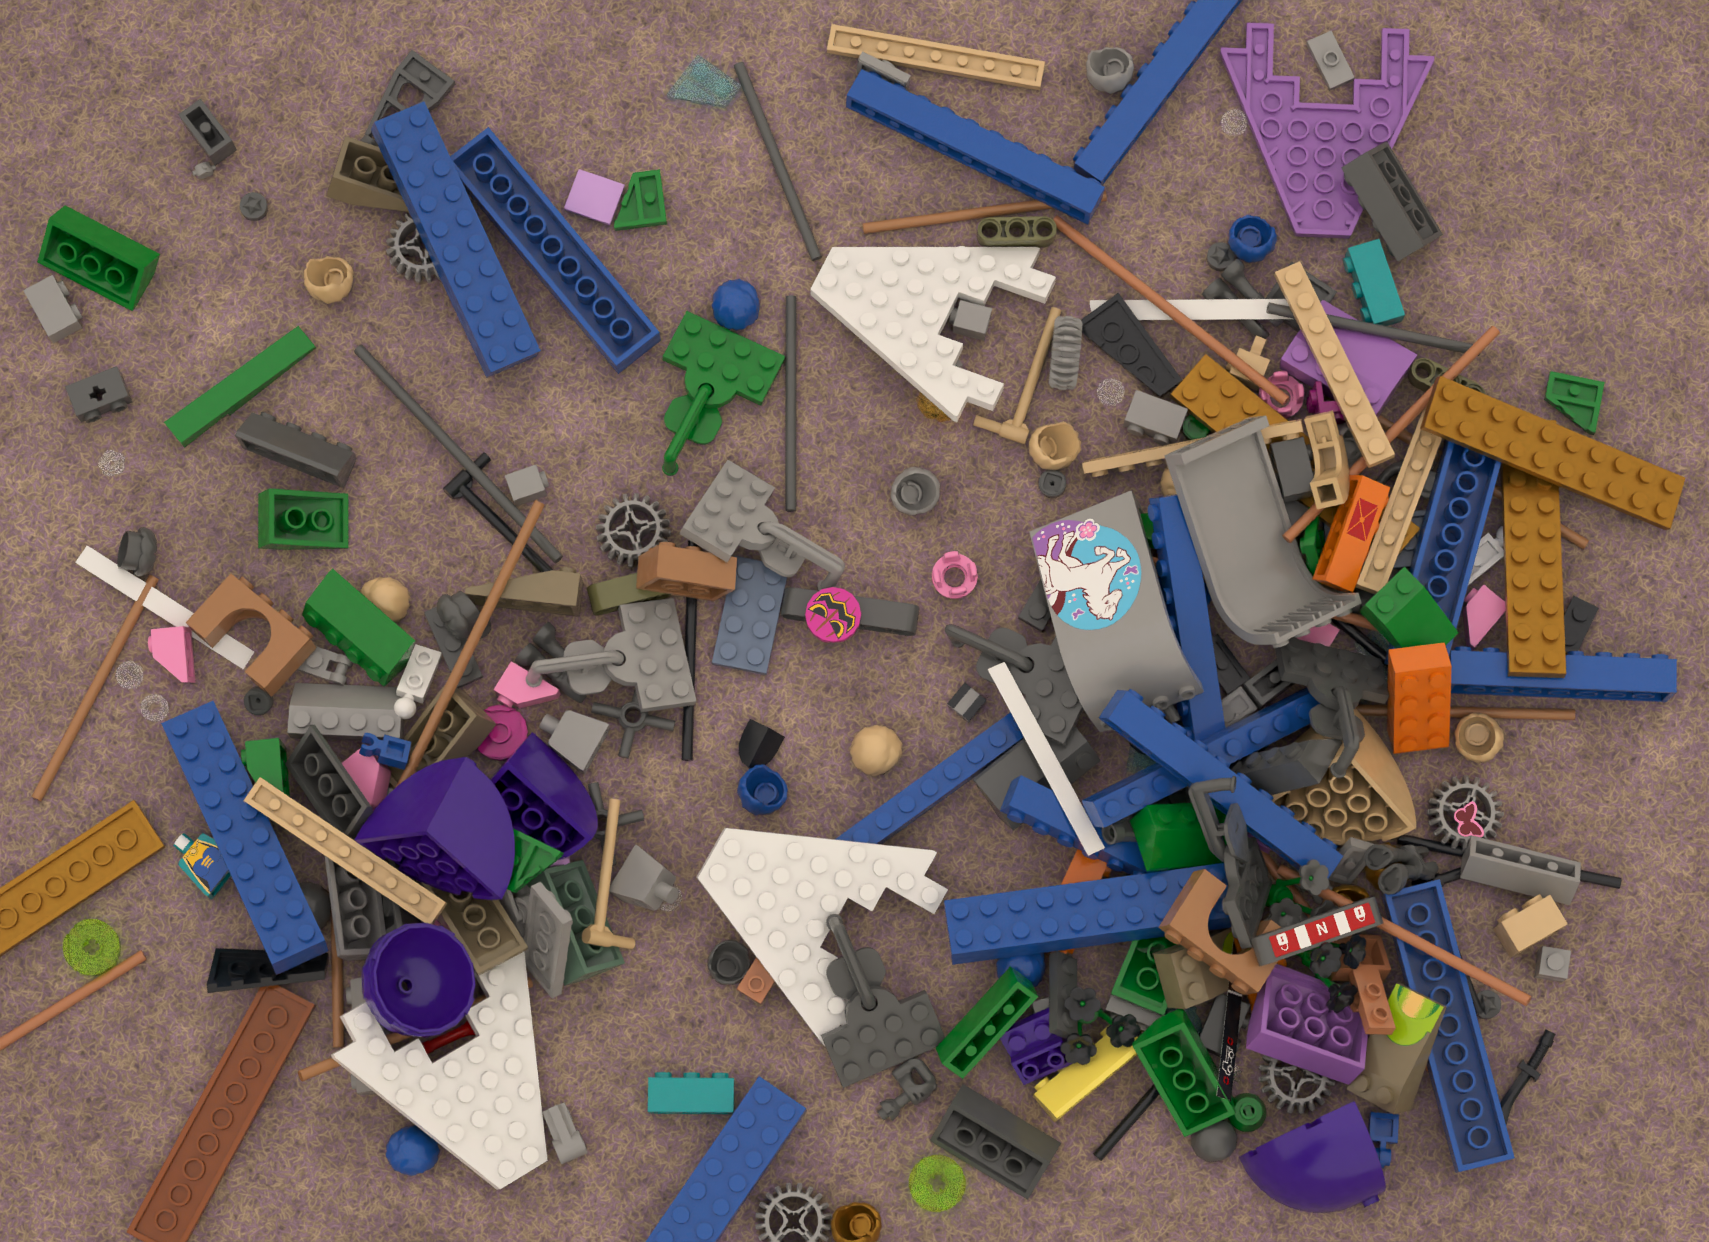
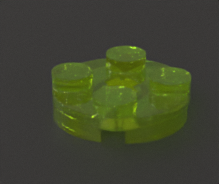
M85 919L78 922L70 930L69 934L65 936L63 941V955L66 962L73 970L85 976H99L116 966L121 953L119 935L112 926L98 919ZM90 940H96L95 944L99 943V950H96L94 955H89V951L85 952V946L90 944Z
M931 1155L922 1158L913 1167L909 1176V1190L912 1198L922 1209L929 1212L940 1213L952 1209L960 1202L966 1188V1179L962 1168L955 1160L944 1155ZM935 1175L941 1176V1181L946 1183L943 1190L939 1188V1192L933 1191V1186L929 1184L930 1178L935 1179Z

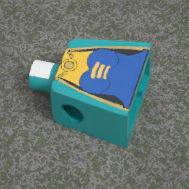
M183 833L173 845L184 854L178 865L197 887L212 900L231 877L213 838L202 833L194 841Z

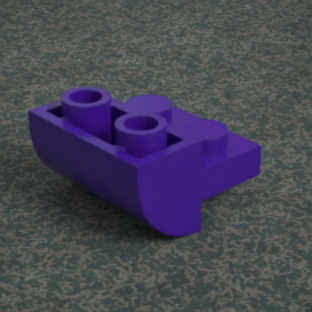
M1049 1007L1016 1021L1000 1038L1011 1057V1064L1023 1085L1071 1065V1063L1066 1061L1065 1054L1061 1052V1044L1067 1041V1039L1049 1032Z

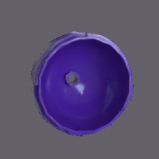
M429 923L404 924L383 935L373 944L362 967V994L372 1014L384 1028L405 1036L425 1038L447 1031L457 1025L468 1014L475 1000L473 998L475 990L474 968L464 945L454 936L455 933L441 925L437 926ZM402 981L406 982L407 990L402 988Z

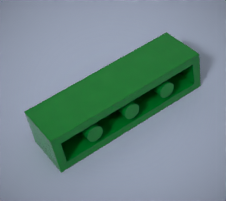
M1010 966L936 1047L941 1063L963 1079L1038 998L1032 982Z

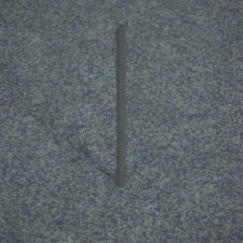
M744 62L736 63L734 69L812 261L822 258Z
M793 295L786 296L785 511L787 512L796 511L797 297Z
M1268 303L1266 313L1295 319L1289 306ZM1326 314L1332 327L1465 353L1473 345L1462 341Z

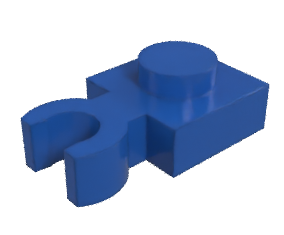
M364 733L362 743L369 744L370 746L362 744L359 754L366 757L376 755L378 756L377 763L405 770L411 747L410 741L385 734L383 739L379 740L374 734Z

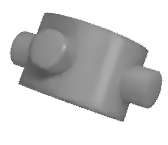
M203 162L194 167L195 170L192 171L193 176L197 175L198 179H204L213 175L216 167L215 165H210V162Z

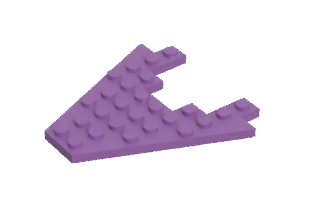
M1247 23L1245 48L1221 47V59L1295 236L1350 239L1364 209L1359 204L1358 195L1354 188L1346 182L1341 167L1386 141L1391 149H1393L1434 62V56L1409 55L1410 29L1382 28L1380 80L1354 79L1352 105L1299 102L1300 76L1273 75L1274 24Z

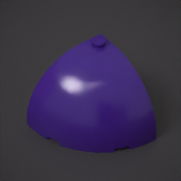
M533 732L490 778L507 806L513 828L563 852L560 859L574 854L596 834L598 827L597 813L586 788L562 758Z
M467 757L436 762L408 777L375 808L355 838L357 843L382 860L388 858L400 865L398 870L403 874L434 888L460 895L461 891L473 893L472 896L476 899H502L509 885L514 866V831L507 806L492 781L476 767L477 765L473 760Z
M1355 1101L1329 1112L1311 1123L1293 1129L1239 1157L1250 1178L1263 1192L1277 1202L1300 1211L1311 1213L1336 1212L1362 1203L1365 1208L1380 1201L1378 1195L1386 1190L1385 1178L1377 1152Z

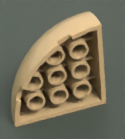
M1356 708L1354 709V715L1363 722L1365 737L1359 743V749L1346 770V775L1342 778H1337L1330 771L1331 765L1337 762L1344 749V743H1342L1320 784L1272 795V802L1279 807L1283 805L1295 813L1294 819L1300 823L1302 821L1308 823L1316 829L1315 835L1321 839L1326 838L1336 845H1344L1350 837L1363 841L1378 839L1387 841L1416 829L1415 809L1403 775L1382 739ZM1310 727L1294 742L1334 738L1322 736Z

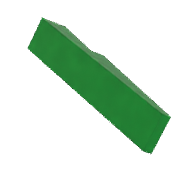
M297 326L164 423L185 448L227 414L229 416L302 360L316 348L301 328Z

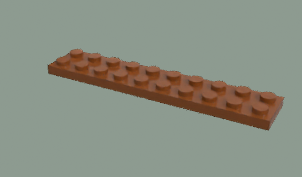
M279 985L260 987L126 1233L143 1242H188L315 1009V1004Z

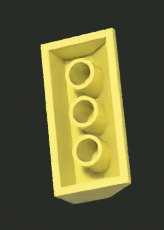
M1106 1027L1100 1032L1103 1038L1095 1043L1097 1053L1095 1056L1090 1057L1089 1063L1082 1065L1076 1062L1058 1070L1059 1074L1051 1080L1045 1077L1034 1087L1037 1092L1034 1093L1033 1097L1055 1123L1137 1055L1133 1046L1125 1047L1122 1045L1116 1048L1111 1045L1110 1037L1106 1034Z

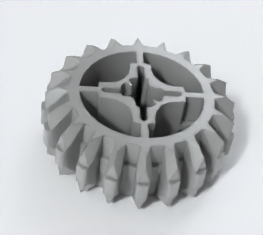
M406 213V222L403 223L401 220H397L396 224L399 230L391 228L390 234L393 238L386 240L387 245L391 246L386 250L387 255L392 257L389 260L390 264L397 266L396 272L398 274L405 272V279L410 280L415 275L416 283L422 281V276H425L427 283H431V275L434 274L440 280L427 250H425L424 257L420 249L422 239L411 216ZM416 230L415 237L402 245L408 234ZM409 254V256L419 257L422 265H416L407 261L403 255Z
M1058 316L1055 319L1049 370V385L1051 388L1073 390L1076 387L1082 337V321L1080 318Z
M634 493L632 501H629L627 494H623L624 502L619 503V500L614 498V508L609 505L604 506L606 513L609 515L599 514L598 516L599 520L605 524L596 525V530L603 532L597 536L598 542H605L600 547L602 552L610 550L607 555L609 560L614 559L618 555L617 564L620 566L624 563L625 559H628L629 568L633 567L634 560H638V556L647 552L650 548L659 545L660 542H668L662 537L671 536V531L665 529V527L670 525V520L662 519L666 515L665 509L656 511L659 507L658 501H654L649 506L650 497L647 495L643 498L642 502L639 501L638 493ZM633 510L648 514L654 521L638 520L634 516ZM625 512V523L616 527V530L611 531L615 519ZM630 519H632L636 529H641L640 531L637 530V542L634 541L633 535L629 532V527L631 526ZM652 530H656L653 540L646 547L642 548V538L650 534ZM613 540L629 541L632 543L634 551L619 547Z
M1468 775L1463 776L1462 784H1460L1456 776L1451 779L1452 786L1447 781H1444L1441 784L1444 791L1436 788L1433 792L1438 799L1430 798L1428 801L1431 806L1436 807L1427 810V815L1436 817L1431 819L1428 825H1438L1439 828L1433 832V835L1438 836L1442 832L1445 836L1441 839V843L1445 844L1451 839V849H1456L1458 843H1461L1462 851H1465L1471 835L1468 837L1460 835L1458 833L1459 823L1455 821V831L1452 830L1444 819L1443 810L1447 811V814L1454 818V813L1458 809L1464 808L1465 805L1472 801L1475 802L1477 796L1484 803L1487 811V816H1484V813L1477 809L1474 819L1478 824L1485 825L1483 828L1484 836L1480 838L1488 839V836L1494 839L1497 833L1492 828L1500 829L1502 827V823L1495 820V818H1502L1504 816V812L1495 811V808L1502 805V801L1493 802L1492 799L1498 793L1492 791L1488 794L1486 790L1490 784L1487 782L1482 787H1479L1480 778L1475 777L1472 784H1469ZM1468 792L1463 803L1445 802L1447 797L1454 793Z
M1263 1055L1262 1059L1269 1063V1065L1259 1066V1070L1267 1072V1075L1260 1076L1258 1081L1268 1082V1085L1264 1086L1261 1091L1266 1093L1271 1090L1273 1094L1267 1099L1269 1103L1274 1101L1275 1098L1280 1100L1276 1106L1278 1110L1286 1103L1288 1104L1287 1113L1289 1114L1293 1112L1294 1105L1297 1106L1299 1114L1304 1113L1305 1104L1310 1111H1314L1315 1105L1313 1100L1317 1104L1323 1105L1325 1101L1320 1094L1327 1097L1331 1095L1332 1092L1325 1088V1085L1334 1086V1080L1327 1079V1077L1322 1075H1315V1073L1299 1067L1298 1069L1302 1071L1301 1073L1306 1078H1301L1295 1085V1082L1292 1080L1294 1077L1291 1078L1288 1073L1294 1072L1297 1066L1276 1067L1277 1059ZM1274 1075L1288 1082V1096L1278 1088ZM1302 1084H1318L1317 1089L1312 1095L1306 1098H1297Z
M786 1183L787 1192L782 1193L781 1188L777 1186L775 1187L778 1194L776 1198L769 1192L766 1194L767 1199L771 1201L769 1205L764 1202L759 1203V1206L766 1211L765 1214L756 1213L755 1217L764 1219V1223L756 1224L755 1228L756 1230L765 1229L766 1233L761 1234L758 1238L760 1241L769 1238L770 1242H780L788 1234L794 1232L801 1235L807 1242H817L819 1238L827 1242L829 1237L822 1234V1230L831 1231V1225L824 1224V1220L832 1219V1214H823L822 1211L827 1209L829 1204L826 1202L819 1206L817 1202L823 1196L819 1193L812 1198L810 1195L813 1192V1187L811 1186L808 1187L806 1194L802 1193V1183L797 1184V1191H792L791 1183ZM789 1198H799L807 1201V1203L800 1209L792 1211L784 1206L781 1201ZM775 1208L783 1217V1225L773 1235L770 1229V1216ZM813 1208L818 1216V1225L814 1235L804 1225L806 1216ZM783 1211L788 1215L793 1214V1216L795 1214L800 1215L805 1211L799 1219L801 1228L805 1232L803 1233L799 1228L794 1229V1226L793 1229L788 1228L783 1232L789 1223Z

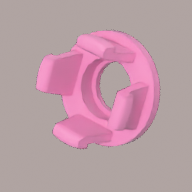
M1287 371L1274 372L1273 376L1267 379L1278 388L1288 391L1291 397L1289 404L1282 408L1274 406L1270 395L1261 388L1259 389L1258 397L1286 419L1292 417L1300 410L1304 400V386L1289 376Z
M958 551L945 553L936 562L932 570L933 585L937 592L946 598H963L973 591L977 583L978 574L975 563L968 557L959 554ZM959 568L963 571L965 580L961 586L951 587L945 582L944 575L948 569Z

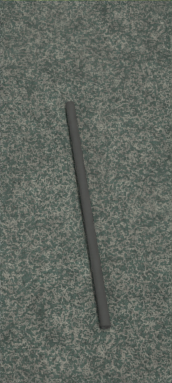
M359 345L354 350V353L522 528L526 516L363 345ZM534 527L530 538L554 563L559 562L563 555Z

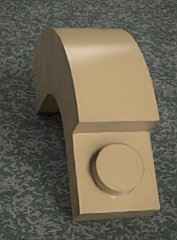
M1333 410L1306 416L1304 421L1315 462V475L1310 482L1316 508L1318 510L1344 504L1349 495V466L1343 435H1339Z

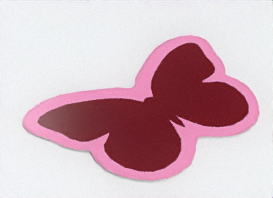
M1473 801L1465 805L1464 808L1458 809L1454 813V819L1459 823L1458 833L1464 837L1470 835L1483 837V828L1474 820L1477 813V805Z

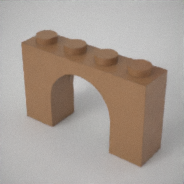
M230 574L186 621V624L198 637L213 648L239 621L248 618H259L269 622L271 627L270 641L266 649L247 668L245 673L252 682L272 697L317 648L311 640L313 635L302 625L299 628L291 623L294 619L283 609L277 612L272 607L274 603L265 594L261 593L258 596L252 591L254 586L244 577L237 579L234 575Z
M1206 869L1194 871L1158 928L1165 932V937L1169 941L1185 947L1190 957L1209 965V970L1214 975L1232 983L1231 987L1238 993L1243 995L1258 993L1278 961L1259 966L1253 947L1244 948L1237 954L1232 955L1223 952L1213 943L1208 931V919L1211 910L1227 885ZM1272 920L1262 921L1259 924L1256 936L1281 927Z

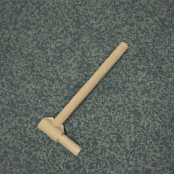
M1051 307L1013 420L1009 419L1002 424L976 415L973 426L997 433L1000 437L1025 445L1030 430L1023 423L1053 338L1055 319L1061 314L1060 309L1056 307Z
M609 799L594 924L584 929L582 941L586 944L603 947L615 946L633 949L635 947L634 938L613 935L609 928L605 926L621 801Z

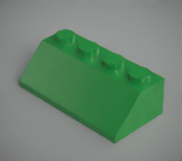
M65 205L48 220L37 262L133 311L155 274L160 254Z
M333 568L305 603L302 613L305 621L311 627H316L323 633L330 644L339 647L352 663L362 667L373 681L379 682L385 687L407 666L415 640Z
M1192 803L1147 805L1130 820L1146 871L1175 870L1224 863L1209 850ZM1214 807L1219 823H1224L1226 815ZM1223 835L1222 837L1224 839L1225 845H1227L1225 835Z
M1177 1009L1156 1019L1132 1043L1135 1052L1184 1137L1236 1114L1233 1095L1231 1096V1101L1227 1099L1218 1083L1219 1070L1184 1009ZM1218 1086L1226 1099L1217 1096Z

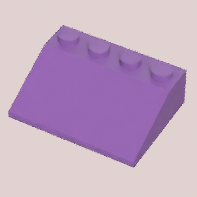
M1321 301L1326 314L1357 320L1328 302ZM1333 327L1378 419L1417 358V354L1390 338ZM1300 329L1282 356L1280 369L1287 371L1288 374L1312 388L1316 381H1321L1323 394L1335 401Z
M1276 964L1257 993L1248 1024L1246 1049L1350 1085L1365 1069L1368 1034H1365L1359 1012H1353L1350 1006L1344 1007L1339 1013H1335L1327 1008L1326 1004L1330 999L1329 988L1320 979Z

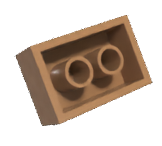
M660 542L659 545L650 548L647 552L638 556L636 589L715 601L735 590L737 557L731 556L729 561L725 562L712 553L702 552L700 547L687 546L679 548L672 542Z

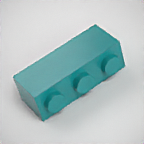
M1380 239L1349 247L1345 258H1343V264L1346 273L1352 274L1354 283L1351 284L1352 291L1356 299L1360 298L1363 307L1360 309L1362 321L1383 326L1402 322L1405 313Z
M656 1072L655 1077H648L649 1114L733 1115L735 1080L734 1078H729V1073H712V1078H700V1073L687 1072L683 1073V1078H672V1073Z

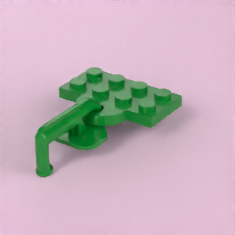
M686 311L662 357L663 361L686 371L684 382L687 395L672 400L664 416L666 428L675 433L664 454L663 472L668 476H673L678 472L679 467L676 460L687 439L700 445L709 444L715 439L722 425L718 408L730 403L736 395L762 406L786 356Z

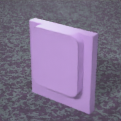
M579 169L564 210L610 226L625 184Z

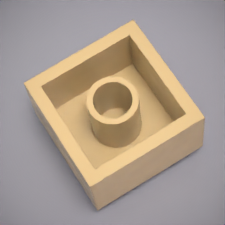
M1541 894L1525 902L1521 906L1522 911L1518 912L1514 908L1497 919L1499 924L1493 930L1510 958L1568 925L1551 895L1542 898Z

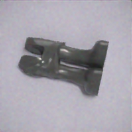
M1239 258L1232 262L1221 274L1246 299H1265L1245 277V266ZM1221 278L1213 281L1201 294L1205 299H1239ZM1237 319L1255 337L1259 336L1266 339L1270 335L1257 319ZM1267 319L1276 327L1284 322L1283 319Z
M547 622L537 632L533 642L553 658L563 657L565 649L555 639L556 629L550 622ZM529 643L518 654L514 662L521 667H529L534 661L546 658L533 644ZM567 671L545 674L551 679L550 683L576 702L582 703L587 697L586 695H579L571 689Z
M1374 844L1365 853L1364 860L1369 869L1380 870L1386 868L1379 876L1378 885L1380 890L1387 895L1400 892L1404 888L1407 879L1426 881L1434 879L1435 874L1439 870L1438 865L1434 861L1424 863L1423 858L1429 854V850L1423 846L1405 845L1400 848H1394L1387 844Z

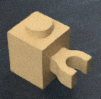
M1256 336L1250 352L1239 348L1237 356L1264 376L1270 362L1269 359L1260 356L1266 339ZM1227 363L1225 370L1230 371V374L1246 387L1256 391L1259 390L1260 387Z

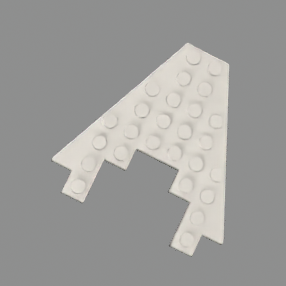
M832 247L811 287V296L949 418L958 422L967 402L993 411L1004 389V383L955 366L963 350V343L943 337L940 334L958 298L985 306L993 287L996 286L1045 304L1055 285L1056 277L1033 269L1040 254V248Z
M734 828L723 829L696 877L823 1046L825 1045L821 1037L822 1034L836 1029L840 1025L847 1024L845 1009L849 1001L834 994L826 976L828 965L833 960L838 959V957L820 948L830 930L826 926L828 916L839 914L847 898L873 911L886 887L935 914L948 891L945 887L924 876L937 854L933 850Z
M524 952L480 976L474 971V975L487 997L471 1006L468 1014L465 1015L476 1037L439 1059L431 1062L419 1038L394 1051L366 1002L340 1016L353 1042L331 1054L333 1060L496 1190L502 1189L548 1161Z

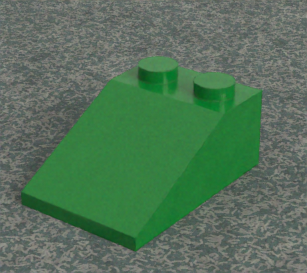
M270 488L259 493L258 549H348V494Z
M1405 567L1359 611L1395 649L1445 643L1446 646L1459 633L1426 588Z
M279 738L245 741V749L241 750V760L255 783L261 777L290 797L288 768L285 765L287 762V749L284 743Z
M1165 936L1133 940L1111 995L1164 1016L1167 1003L1153 953L1177 944L1169 941Z

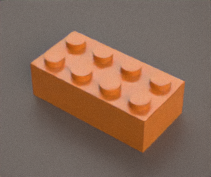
M1445 643L1388 650L1389 697L1387 703V732L1394 754L1449 747L1452 665Z

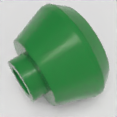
M1242 1093L1234 1097L1236 1114L1228 1117L1233 1127L1242 1132H1252L1260 1128L1266 1119L1264 1102L1258 1096L1251 1093Z

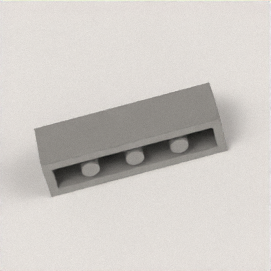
M1471 835L1462 856L1460 878L1531 896L1541 894L1542 898L1551 895L1554 902L1570 905L1580 884L1581 863Z

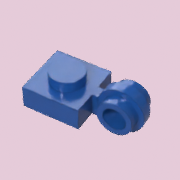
M1370 1112L1368 1132L1372 1142L1379 1143L1378 1148H1375L1383 1169L1384 1166H1390L1391 1149H1386V1144L1398 1143L1399 1114Z

